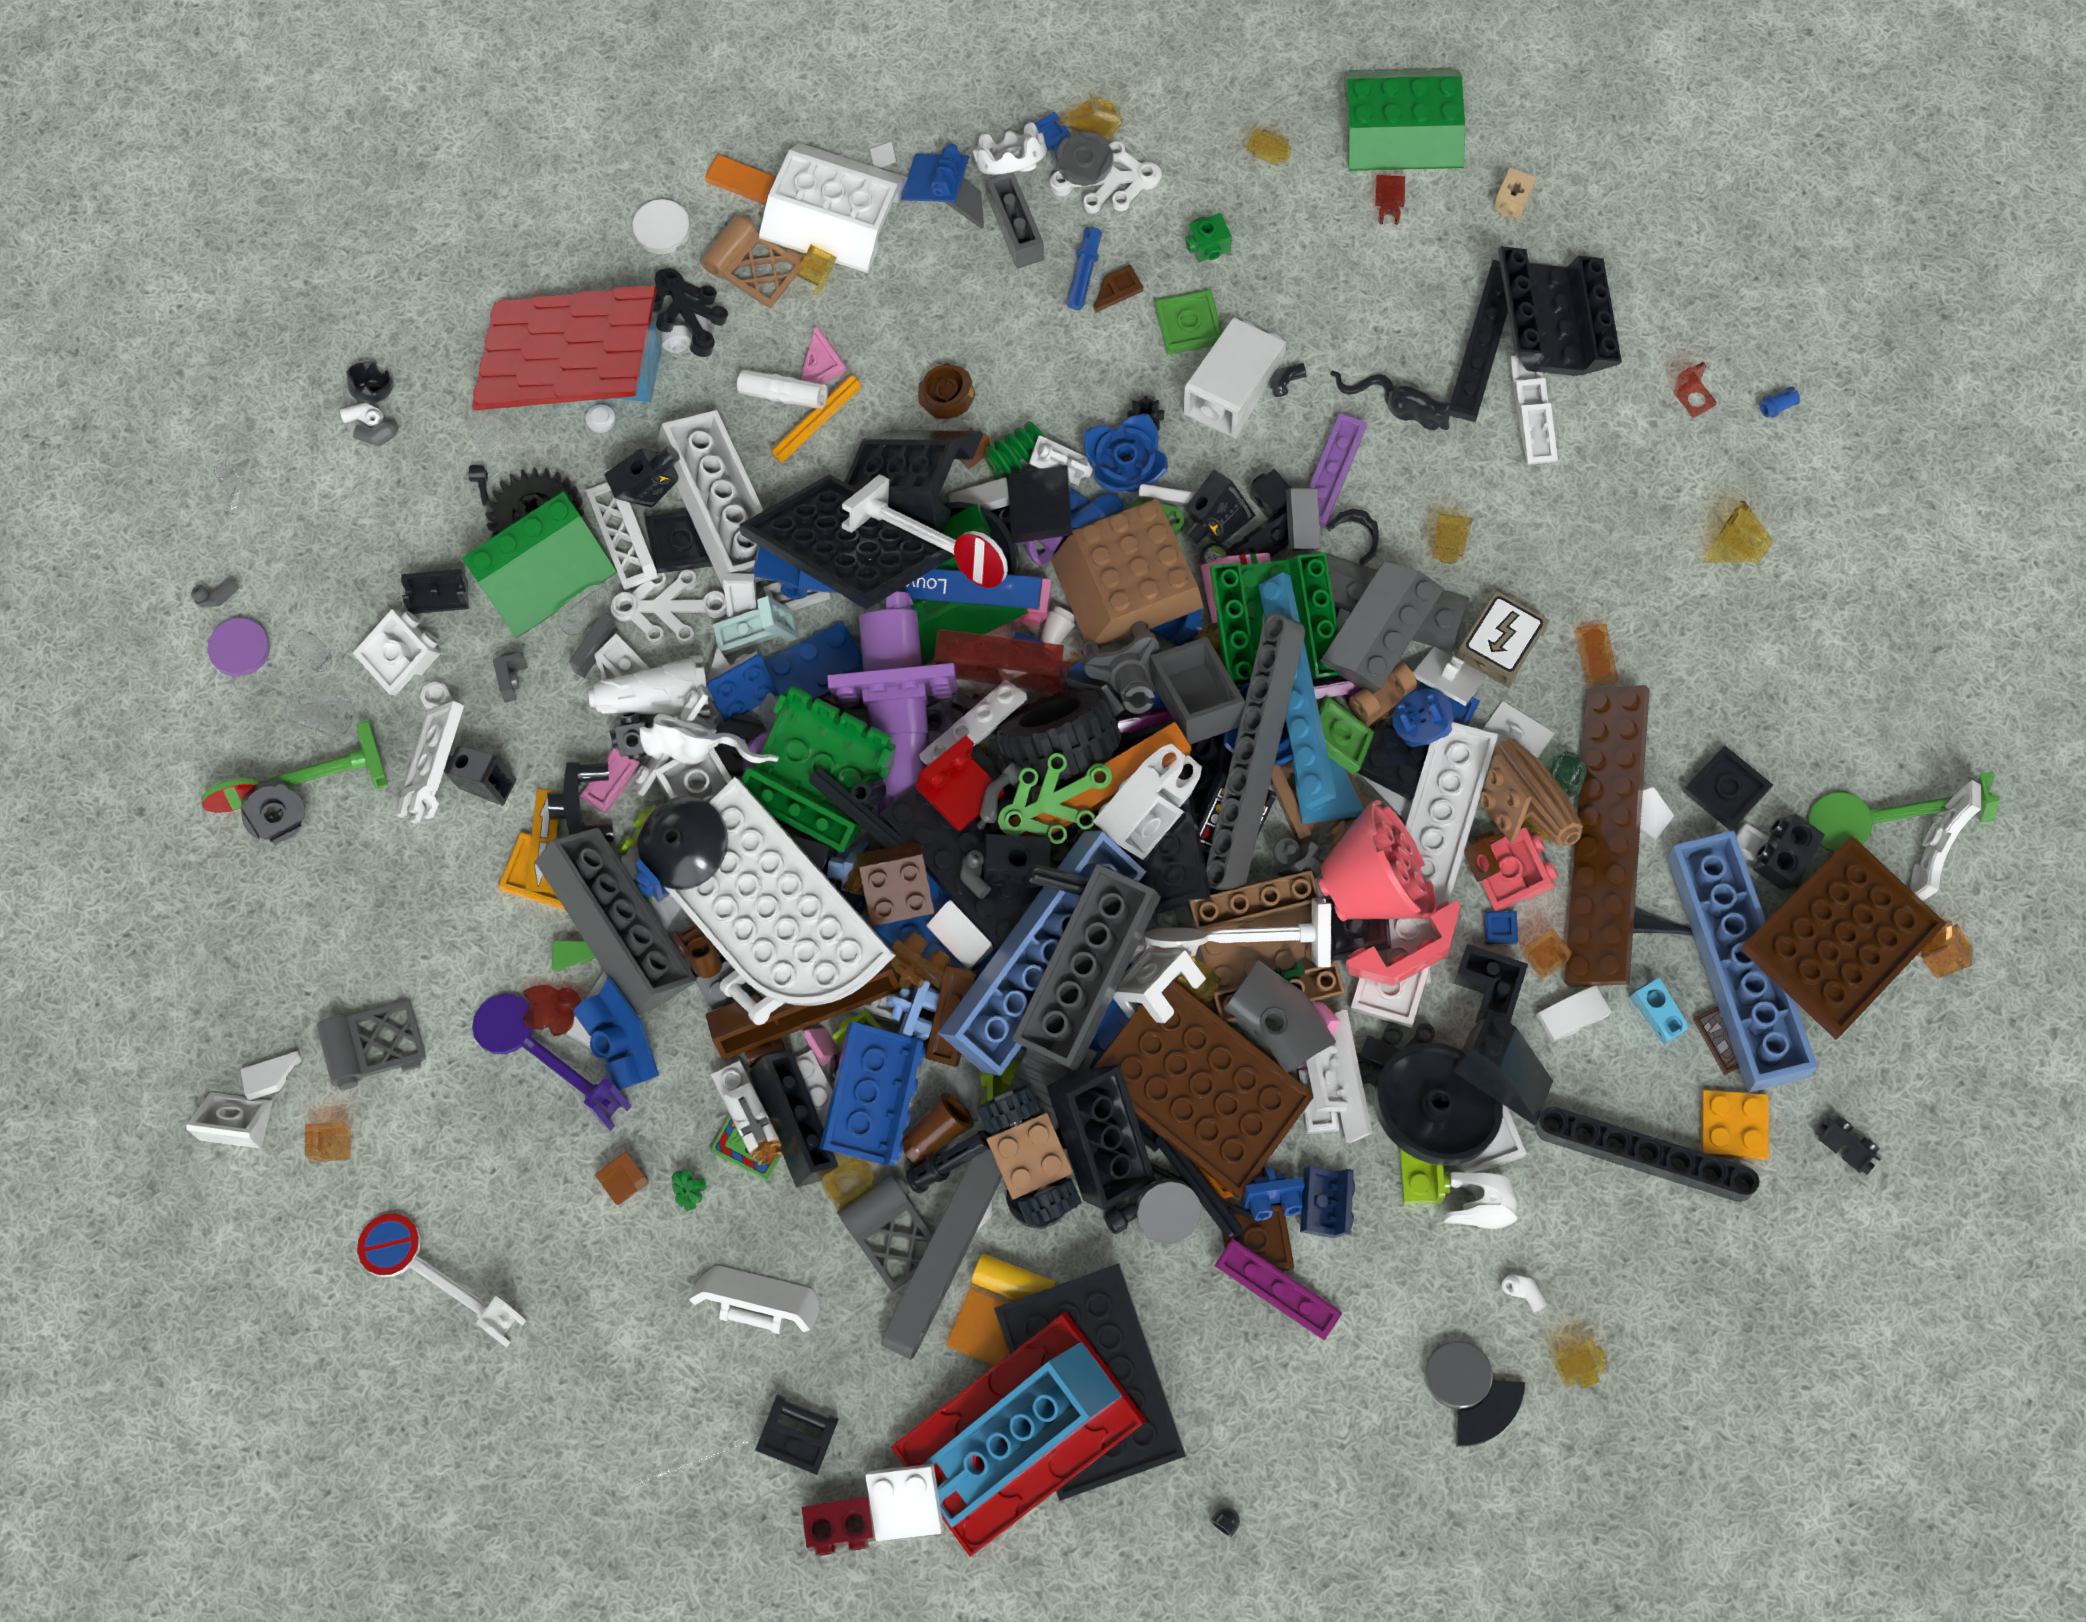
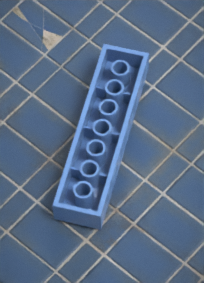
M1084 831L1056 869L1090 878L1096 864H1099L1137 882L1146 873L1103 831ZM1044 886L938 1032L940 1036L983 1073L1001 1076L1022 1045L1012 1041V1038L1081 896Z
M1725 832L1673 845L1667 860L1747 1092L1750 1093L1810 1078L1818 1066L1795 1001L1739 949L1766 922L1735 832Z

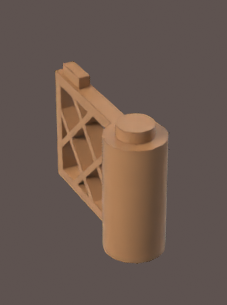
M744 215L741 217L734 216L700 258V263L707 272L718 278H724L771 309L803 269V256L791 248L785 251L775 243L760 239L759 233L755 230L756 225L750 218ZM759 243L769 250L770 257L753 259L752 250ZM788 262L794 268L789 274L777 275L775 263ZM771 264L773 276L756 277L755 266ZM751 266L753 278L741 280L733 274L738 268ZM774 282L776 291L768 298L759 292L758 284Z

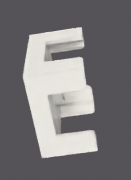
M1148 948L1125 972L1113 998L1128 1018L1138 1008L1139 1005L1137 1003H1142L1156 1022L1166 1023L1174 1014V1010L1161 992L1172 980L1178 977L1180 972H1182L1193 988H1198L1206 978L1185 950Z

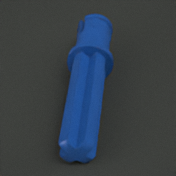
M1089 227L1084 229L1081 247L1076 252L1078 260L1067 301V306L1074 310H1081L1084 307L1094 262H1097L1099 259L1097 251L1102 231L1095 227H1091L1090 233Z

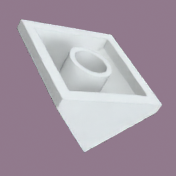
M210 1092L187 1123V1131L200 1141L262 1149L272 1100L255 1098L248 1101L244 1096Z

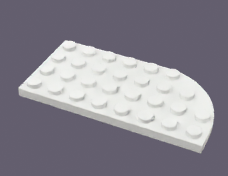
M734 777L709 802L723 817L728 831L727 852L720 868L708 881L688 890L665 889L749 985L764 995L783 1003L801 1006L821 1005L837 1001L854 993L869 982L896 956L741 780ZM677 835L671 839V843L677 839Z

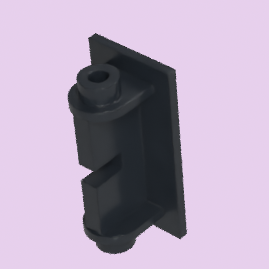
M1829 1115L1827 1117V1120L1831 1123L1829 1127L1822 1123L1815 1132L1819 1136L1818 1140L1836 1154L1844 1145L1848 1147L1849 1150L1842 1159L1857 1170L1859 1174L1863 1172L1868 1175L1875 1167L1870 1161L1873 1158L1880 1161L1882 1158L1877 1153L1880 1147L1866 1136L1862 1140L1851 1132L1854 1127L1840 1115L1836 1118Z

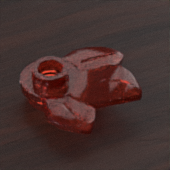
M537 985L523 991L526 999L533 1005L523 1018L525 1026L535 1030L549 1027L553 1036L563 1035L572 1028L575 1016L573 1010L582 1002L575 990L571 988L556 990L550 985Z

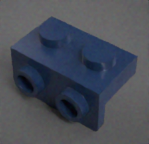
M1313 1166L1303 1169L1305 1186L1302 1192L1300 1232L1329 1238L1350 1234L1354 1222L1352 1198L1355 1192L1354 1171L1352 1169L1334 1171Z

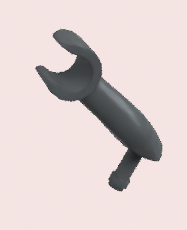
M1011 763L1002 775L985 789L980 809L982 820L977 824L979 829H984L987 822H996L1000 791L1009 783L1014 787L1019 784L1018 775L1022 768L1016 763Z

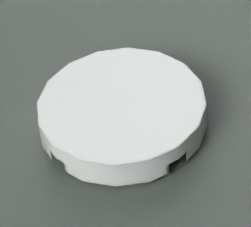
M666 199L653 200L643 205L636 212L632 222L636 241L642 245L643 249L655 254H666L677 250L676 247L681 244L683 245L688 240L691 231L689 216L685 209L675 201Z

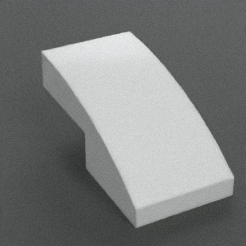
M1593 986L1544 1009L1536 1016L1551 1042H1555L1578 1032L1582 1027L1608 1017L1612 1012L1597 986Z

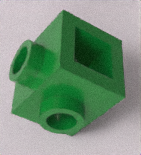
M1218 213L1210 217L1197 218L1192 223H1189L1188 236L1185 237L1188 251L1195 254L1198 262H1202L1205 260H1215L1222 254L1230 252L1232 235L1222 214Z

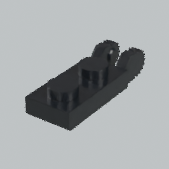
M1287 507L1243 537L1244 540L1234 543L1226 550V555L1237 556L1249 550L1251 554L1269 553L1271 558L1289 545Z

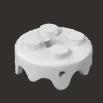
M1029 122L1024 127V134L1020 135L1008 130L1005 132L1004 139L999 144H995L989 134H982L979 137V149H973L978 170L984 174L992 175L993 178L1018 170L1026 172L1037 167L1036 163L1045 157L1047 148L1043 133L1039 134L1035 124Z

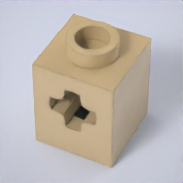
M1510 167L1497 194L1494 210L1499 211L1505 217L1521 219L1533 194L1537 177Z

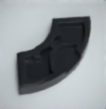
M1493 1380L1488 1395L1482 1404L1472 1410L1458 1412L1456 1447H1471L1483 1444L1505 1430L1520 1409L1525 1391V1382Z

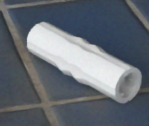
M745 369L740 372L737 379V391L742 395L822 409L827 401L828 392L825 384Z

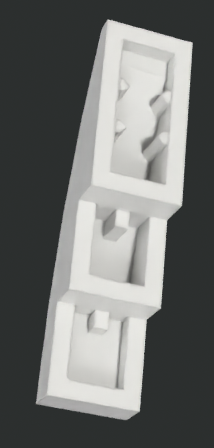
M1516 355L1510 356L1511 378L1527 465L1557 462L1558 456L1551 403L1548 402L1546 378H1543L1542 372L1526 371Z

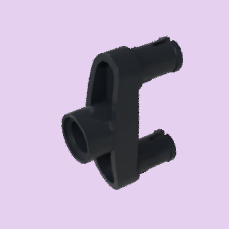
M580 761L567 762L564 791L547 793L549 820L566 819L569 835L599 828L607 842H613V823L584 825V822H581L579 786H581V782L609 781L608 762L580 764Z

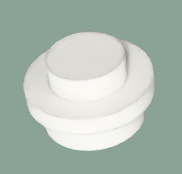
M602 404L591 407L585 417L588 428L597 433H604L614 426L616 419L614 411L609 406Z

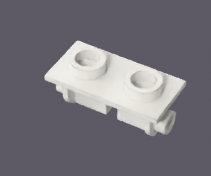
M1040 435L1038 436L1029 464L1040 469L1068 465L1070 483L1078 486L1081 478L1091 476L1093 467L1090 466L1086 456Z

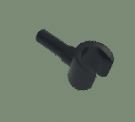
M470 465L469 481L478 482L482 506H486L487 501H489L486 488L488 472L482 465Z

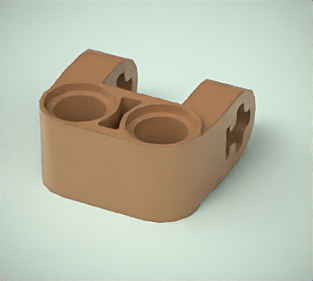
M1400 662L1394 667L1380 690L1372 694L1367 688H1363L1350 698L1348 707L1358 720L1370 729L1376 727L1375 723L1378 725L1393 715L1397 704L1406 695L1415 691L1417 686L1416 677L1405 663Z

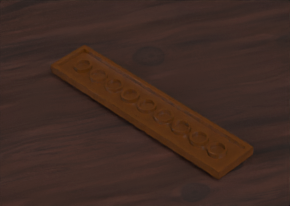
M1646 685L1586 691L1577 815L1582 823L1583 831L1574 848L1564 980L1567 986L1630 985L1650 689Z

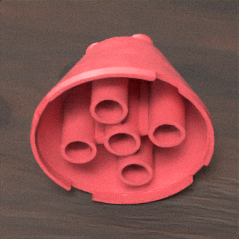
M1375 800L1366 806L1320 866L1323 875L1322 878L1318 879L1320 889L1325 896H1331L1335 903V911L1342 921L1348 919L1429 918L1436 913L1437 902L1432 881L1426 883L1421 871V867L1425 866V862L1420 851L1396 813L1389 806L1380 807L1381 801Z

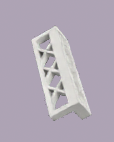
M608 482L587 489L586 492L623 588L626 590L656 579L658 575L630 502L613 497L609 506L597 503L595 496L611 491ZM611 515L623 519L618 530L606 527ZM620 539L632 542V546L627 554L615 550ZM629 563L641 566L643 573L627 579L624 572Z

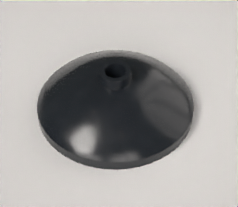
M681 796L667 800L651 812L642 826L638 840L639 859L660 881L661 886L673 890L695 888L708 881L720 868L725 858L728 847V831L725 821L714 806L700 798ZM677 833V839L671 843L672 835Z

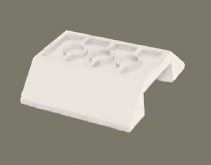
M799 143L788 150L768 195L759 238L868 273L878 251V235L892 203L899 202L908 177Z

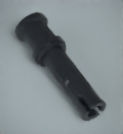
M980 1130L977 1134L957 1144L943 1154H931L921 1165H913L907 1168L906 1180L908 1185L916 1193L922 1194L934 1182L946 1180L950 1171L986 1150H990L986 1138L991 1135L985 1130Z

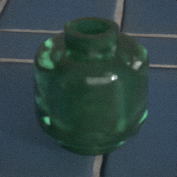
M1568 751L1550 757L1546 768L1568 795L1569 799L1580 794L1587 774V767L1580 761V757Z

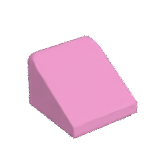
M808 1029L804 1031L805 1040L820 1065L824 1066L830 1062L834 1054H839L840 1050L834 1044L833 1038L827 1029Z

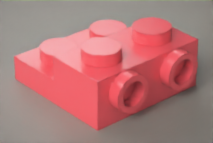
M1524 827L1520 829L1516 842L1510 843L1504 837L1490 844L1500 867V872L1481 882L1496 912H1500L1524 899L1529 901L1557 887L1554 879L1559 877L1550 860L1545 862L1541 851L1545 850V846L1538 833L1532 835L1531 831ZM1479 854L1477 864L1481 870L1487 871L1489 867L1488 860L1483 854Z

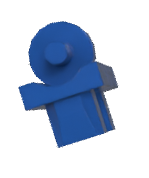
M1266 1166L1262 1168V1177L1254 1178L1251 1185L1245 1186V1197L1242 1198L1241 1203L1244 1210L1250 1209L1255 1221L1267 1220L1272 1217V1205L1281 1204L1283 1213L1286 1216L1299 1215L1301 1212V1195L1305 1186L1302 1177L1286 1179L1284 1173L1275 1175L1273 1168Z

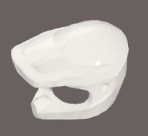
M1450 1173V1185L1454 1188L1461 1186L1473 1193L1476 1201L1463 1204V1210L1445 1214L1443 1216L1444 1223L1497 1229L1504 1228L1517 1221V1200L1510 1178L1490 1173Z

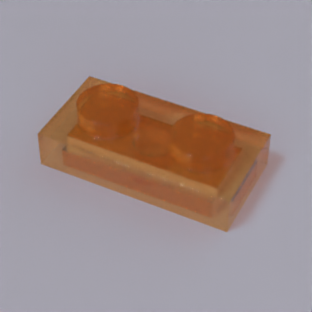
M1607 624L1577 627L1575 635L1586 686L1594 687L1616 684L1619 679Z

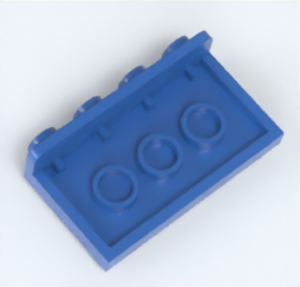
M848 1022L819 1149L881 1165H895L903 1153L904 1143L901 1141L902 1135L910 1122L911 1111L908 1109L911 1097L915 1095L918 1087L917 1069L922 1064L925 1056L923 1039L918 1037L911 1038L867 1025Z

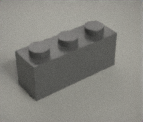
M1014 172L987 179V198L1016 268L1019 269L1043 261V240Z

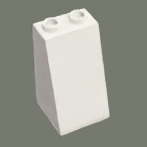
M1233 318L1186 384L1184 415L1237 439L1284 358L1286 342L1277 334L1266 333L1256 328L1249 321H1240Z

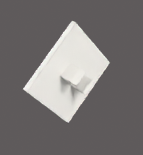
M1433 647L1413 672L1417 680L1442 692L1464 706L1467 705L1487 678L1486 674L1436 647Z
M1504 701L1501 702L1482 729L1498 734L1496 746L1502 741L1510 738L1513 740L1514 738L1537 758L1555 734Z

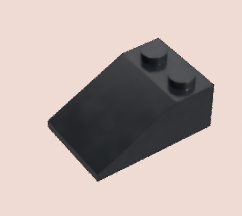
M1490 1009L1469 1032L1453 1069L1454 1073L1533 1125L1538 1122L1553 1083L1552 1078L1517 1027Z

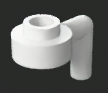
M695 314L703 330L709 331L706 318ZM674 326L671 332H661L662 346L665 350L672 353L683 352L690 345L692 334L685 326Z

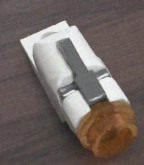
M740 1060L711 1074L751 1158L756 1160L758 1165H764L782 1155L780 1150L781 1142Z

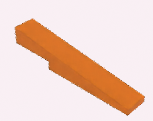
M1174 722L1106 762L1104 765L1112 773L1111 783L1106 788L1095 789L1092 787L1064 801L1060 805L1079 811L1089 810L1094 812L1107 802H1110L1119 791L1122 782L1130 778L1142 763L1158 749L1173 744L1185 756L1190 755L1191 746ZM1170 752L1163 757L1162 766L1164 769L1177 759L1176 754ZM1097 771L1094 774V780L1098 783L1104 781L1105 773ZM1041 813L1031 818L1049 826L1060 824L1064 828L1074 823L1047 813ZM1083 814V815H1081L1080 819L1083 818V817H1085V816H1087V815H1089V814ZM1019 815L1010 819L1012 826H1016L1020 822ZM1055 828V829H1053L1052 832H1051V835H1052L1053 833H1055V832L1061 830V829H1060V828ZM1025 831L1021 835H1018L1030 837H1044L1029 831Z

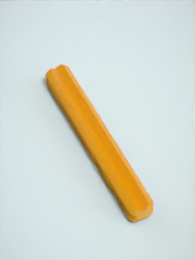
M849 375L827 396L826 404L822 409L814 408L771 449L772 456L778 462H784L861 389L860 381L855 376Z

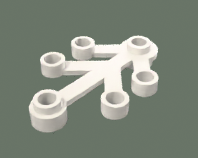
M1119 141L1110 143L1109 146L1112 151L1115 149L1121 151L1117 154L1113 153V161H1119L1130 171H1119L1112 166L1110 173L1105 179L1096 184L1087 185L1103 186L1096 193H1090L1084 197L1085 211L1092 214L1097 213L1101 208V204L1121 184L1131 183L1125 191L1116 192L1112 198V205L1115 210H1127L1130 202L1142 189L1149 190L1160 183L1162 178L1161 169L1152 162L1140 163L1125 152L1123 143ZM1059 171L1055 172L1050 178V189L1057 196L1068 195L1073 187H1085L1072 184L1067 180L1063 183L1057 182L1058 179H1064ZM1150 172L1152 175L1144 176L1143 173ZM1118 199H1124L1126 202L1118 203L1116 201ZM1095 201L1097 202V204L1091 206L1088 204V202Z
M691 570L680 572L678 579L654 600L644 599L653 590H661L667 585L665 573L657 574L663 578L660 583L655 584L650 580L640 585L633 593L622 592L617 594L611 602L613 616L622 622L632 621L645 633L646 639L651 645L661 644L664 641L665 635L660 626L652 625L642 613H654L676 634L678 642L682 645L691 644L695 639V634L690 626L684 625L672 613H707L712 618H720L727 613L725 595L719 591L709 592L703 600H674L685 589L690 590L696 586L697 578ZM691 576L693 579L690 583H683V578ZM715 603H719L722 605V607L719 610L711 609L712 605ZM625 604L632 606L628 611L621 610ZM684 631L691 633L686 639L680 637V634ZM651 633H660L657 639L650 638Z

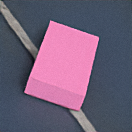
M614 748L603 762H608L609 781L589 782L579 796L581 800L604 814H607L641 766L640 762L635 759H629L628 756L620 757L617 748Z

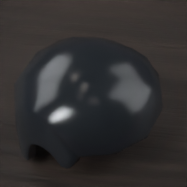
M358 362L351 365L346 371L349 393L361 402H380L388 398L393 389V381L388 370L381 373L374 362Z

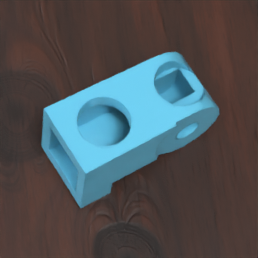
M1660 977L1637 990L1629 997L1634 1006L1639 1008L1646 1021L1650 1023L1653 1031L1662 1043L1666 1044L1688 1030L1682 1013Z

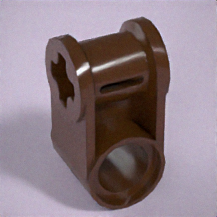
M696 924L689 926L679 933L676 931L671 933L681 953L687 958L699 977L711 978L720 972L723 965L722 960L713 943Z

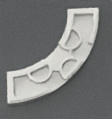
M1973 780L1963 786L1945 805L1948 811L1944 814L1938 825L1932 824L1922 843V846L1926 847L1920 865H1914L1910 890L1922 901L1939 890L1942 868L1952 843L1964 825L1981 810V784Z

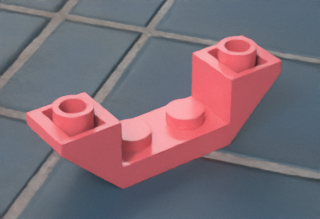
M1458 900L1451 904L1446 901L1437 905L1436 913L1429 917V925L1438 940L1435 941L1433 938L1422 942L1417 946L1418 951L1409 956L1404 953L1395 957L1389 962V967L1385 966L1374 946L1367 950L1365 947H1362L1348 956L1349 960L1346 961V971L1351 976L1395 986L1449 955L1460 914L1461 905Z

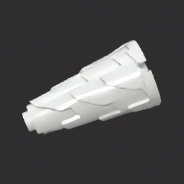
M703 655L689 656V659L670 662L660 667L641 670L630 675L599 680L598 683H594V689H588L590 708L596 707L597 712L602 714L635 712L639 714L679 716L685 708L684 701L691 690L696 691L700 684L707 688L705 667H696V663L704 662ZM709 708L701 709L697 716H710Z

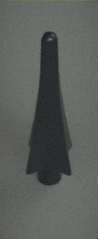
M1636 911L1634 913L1633 934L1665 933L1693 935L1689 927L1662 921Z

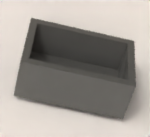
M1208 637L1150 656L1151 682L1189 744L1239 728L1245 700Z

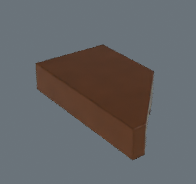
M1131 265L1104 276L1098 297L1093 305L1095 313L1143 292L1144 287Z

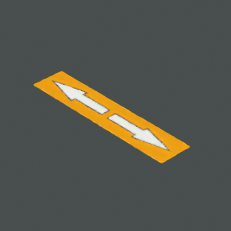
M537 789L525 891H551L549 883L534 861L549 843L557 837L558 820H549L547 793L561 792L559 790Z

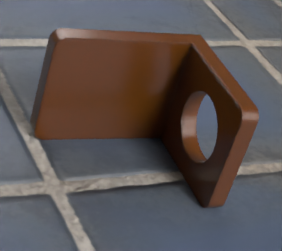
M1488 831L1475 838L1477 843L1465 848L1464 854L1477 882L1500 872V867L1490 844L1504 838L1505 835L1503 833L1494 835L1493 831ZM1479 854H1483L1488 860L1489 867L1487 871L1481 870L1477 864Z

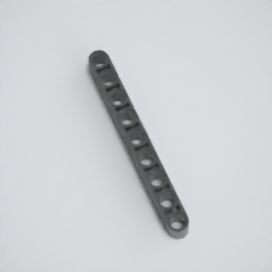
M1279 614L1269 616L1262 629L1206 866L1209 887L1224 892L1245 887L1305 636V629L1302 623Z

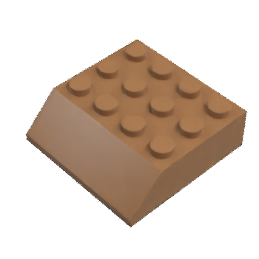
M1158 498L1074 530L1073 535L1066 539L1051 560L1084 641H1095L1099 644L1100 648L1130 637V628L1137 621H1144L1145 625L1148 624L1151 629L1204 608L1198 585Z

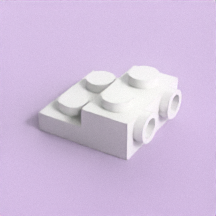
M392 609L353 652L356 658L388 694L396 696L415 674L422 675L441 654L435 648L438 645V641L428 632L422 633L417 628L420 623L419 620L408 611L400 612Z

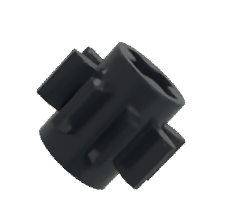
M1144 396L1138 402L1133 400L1132 410L1127 411V418L1148 414L1153 420L1157 431H1159V421L1164 420V411L1159 410V400L1153 401L1148 399L1147 396Z

